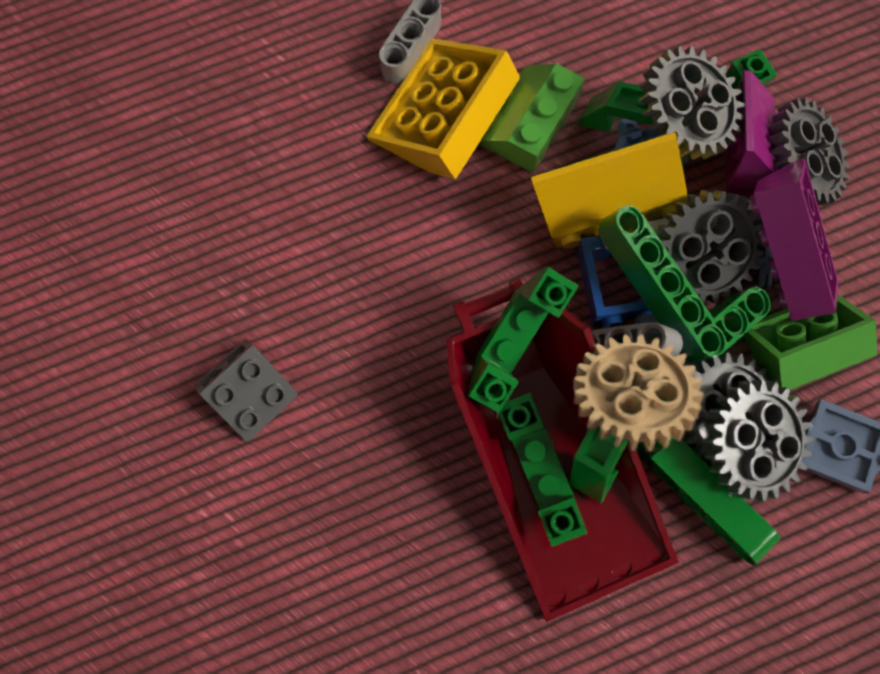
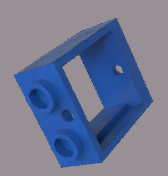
M600 236L582 238L577 248V255L592 326L602 325L603 328L621 326L623 321L634 320L640 315L654 316L644 301L604 307L594 260L614 257L605 248Z

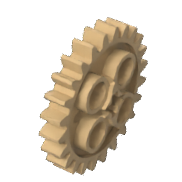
M624 335L622 344H618L611 337L608 339L607 349L600 344H596L594 355L586 353L584 363L578 364L573 390H575L574 403L580 404L578 415L579 417L590 416L587 425L588 429L601 427L600 439H604L610 434L614 435V446L616 447L624 439L629 440L630 448L635 451L638 442H644L647 450L652 451L655 440H658L664 448L668 447L671 436L679 441L682 439L684 430L690 431L701 409L700 403L703 398V392L699 391L702 380L701 378L693 377L696 369L695 365L683 366L686 355L681 354L676 357L671 355L673 345H669L665 349L659 348L658 338H655L649 345L645 344L643 335H639L637 343H632L628 335ZM607 380L614 381L616 383H609L607 382ZM660 398L666 399L669 402L661 401ZM623 411H631L634 415L626 414Z

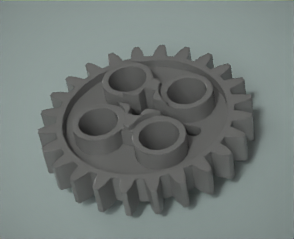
M678 46L673 51L669 49L649 65L650 69L643 73L646 81L639 86L647 94L641 97L639 102L648 105V109L642 113V116L651 117L653 120L648 129L657 128L660 131L657 137L675 132L680 157L690 153L692 160H695L700 156L707 159L712 155H717L736 141L734 136L742 131L737 124L744 120V116L737 111L745 105L736 100V96L742 93L741 90L733 89L731 86L736 78H727L724 75L727 66L724 65L718 68L716 66V56L707 60L706 51L702 49L696 54L693 46L688 47L686 50H683L681 46Z
M797 98L777 108L778 113L772 115L775 123L769 125V128L775 135L768 137V140L775 145V148L770 150V153L777 156L778 160L775 162L774 167L783 168L798 159L805 158L818 206H824L837 201L836 199L843 196L842 191L847 189L844 181L849 180L850 177L844 170L850 168V165L844 160V156L848 155V152L841 147L844 139L837 136L839 127L831 125L832 116L825 117L824 107L822 106L817 109L816 101L808 102L807 98L801 100Z
M716 189L713 194L710 191L701 190L700 198L696 195L688 194V205L677 201L675 205L678 213L675 215L666 212L665 216L670 223L668 226L658 225L657 227L660 231L664 232V236L659 238L703 303L706 298L713 303H717L719 295L729 299L731 296L730 288L739 292L742 291L740 281L742 279L750 282L753 280L748 271L750 268L759 269L760 266L754 262V259L765 254V252L757 249V244L762 243L761 236L756 235V232L760 230V227H763V224L753 221L757 215L755 216L753 210L748 209L750 203L741 199L738 200L739 196L736 194L727 193L726 195V192ZM717 216V224L711 229V221ZM690 238L689 248L683 252L682 246L686 239ZM735 243L733 253L728 255L730 246ZM708 265L707 273L701 277L702 269Z
M724 353L718 357L693 364L696 367L693 377L701 378L702 380L699 391L703 392V398L700 403L701 409L698 418L695 419L692 429L690 431L686 430L688 435L683 441L686 444L694 443L695 445L692 450L697 455H705L712 450L710 444L703 443V439L711 437L712 431L706 429L704 425L706 423L714 424L715 418L704 407L705 399L709 403V410H720L721 407L717 402V398L728 397L727 389L731 388V381L735 388H738L739 382L765 380L763 377L767 369L765 367L755 369V359L744 361L743 354L731 356L730 353ZM767 379L765 382H775V379ZM703 456V460L707 464L715 463L714 459L705 458V456Z
M765 380L739 382L738 388L727 389L728 397L717 398V402L721 407L720 410H709L715 421L714 424L706 423L704 425L706 429L712 431L711 437L703 439V443L710 444L712 450L704 456L705 458L715 460V463L709 470L712 473L720 474L717 482L718 484L728 486L729 493L738 494L739 497L750 500L766 501L767 497L778 499L779 491L788 493L791 491L789 481L800 482L796 471L798 469H808L802 459L803 456H812V453L805 449V444L813 441V437L805 435V430L809 429L812 424L810 422H802L801 418L806 414L807 410L796 408L799 397L789 396V388L778 387L777 382H765Z

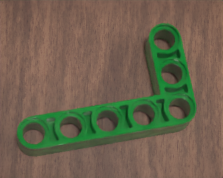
M624 206L603 218L600 222L598 231L601 240L658 323L677 330L682 336L683 345L680 355L685 354L686 361L699 362L721 355L768 314L771 306L768 294L759 287H751L732 294L729 299L725 298L709 312L643 214L637 208Z
M671 436L668 447L665 448L658 440H655L652 451L647 450L644 442H638L636 451L639 458L747 563L756 566L780 540L777 531L743 498L739 497L738 494L729 493L728 486L718 484L719 475L710 472L709 469L711 467L682 439L678 441Z

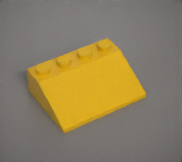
M432 38L366 137L369 141L430 173L456 180L519 81L520 76L506 50Z
M675 132L531 177L556 248H574L579 245L582 238L599 236L598 227L602 219L624 206L637 208L645 219L650 221L660 217L666 218V212L676 215L678 213L675 205L677 201L688 205L687 189Z

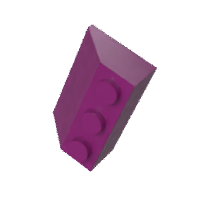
M744 70L737 87L742 93L736 96V100L745 105L737 111L744 116V120L737 124L742 131L734 136L736 141L727 146L726 193L751 196L754 194L758 180L781 168L774 167L775 162H777V156L772 155L770 150L774 149L775 145L768 140V137L775 135L769 128L770 124L775 123L772 115L777 113L775 112L774 97L752 71Z

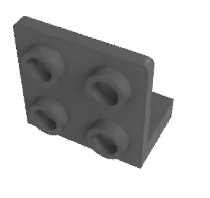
M246 339L194 385L197 392L247 442L298 396L297 391Z

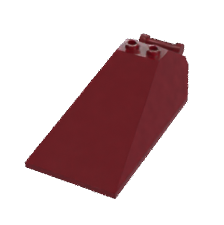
M517 278L509 281V286L468 303L461 301L452 305L462 332L452 335L446 340L449 381L545 621L548 622L679 563L637 451L636 449L635 451L631 450L629 441L614 468L619 472L603 503H598L570 485L587 534L552 547L538 513V510H540L514 444L512 441H509L498 412L467 395L477 353L500 317L498 316L474 326L471 316L510 301L515 291L523 285L521 279ZM564 309L559 318L550 312L547 314L511 372L519 383L507 402L531 393L570 484L573 460L588 431L587 425L590 417H579L578 415L580 404L574 403V379L577 374L578 364L584 363L585 354L591 353L594 355L596 343L590 328Z

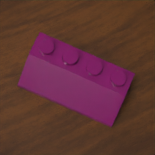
M802 158L758 180L754 194L750 196L752 210L755 216L761 215L763 227H760L762 243L765 248L770 247L773 256L769 261L772 276L774 279L779 278L782 289H779L781 306L783 309L789 310L792 321L836 313L839 286L805 158Z

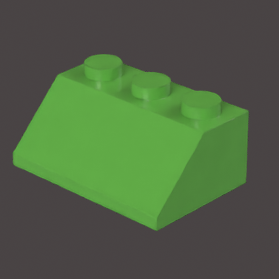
M557 63L531 65L523 68L519 75V81L479 142V145L533 174L580 99L585 81L584 77Z
M840 295L837 296L836 313L792 321L789 310L785 309L762 318L743 335L759 368L765 367L767 369L764 377L766 379L774 378L775 382L778 383V387L789 388L790 390L877 355L876 320Z

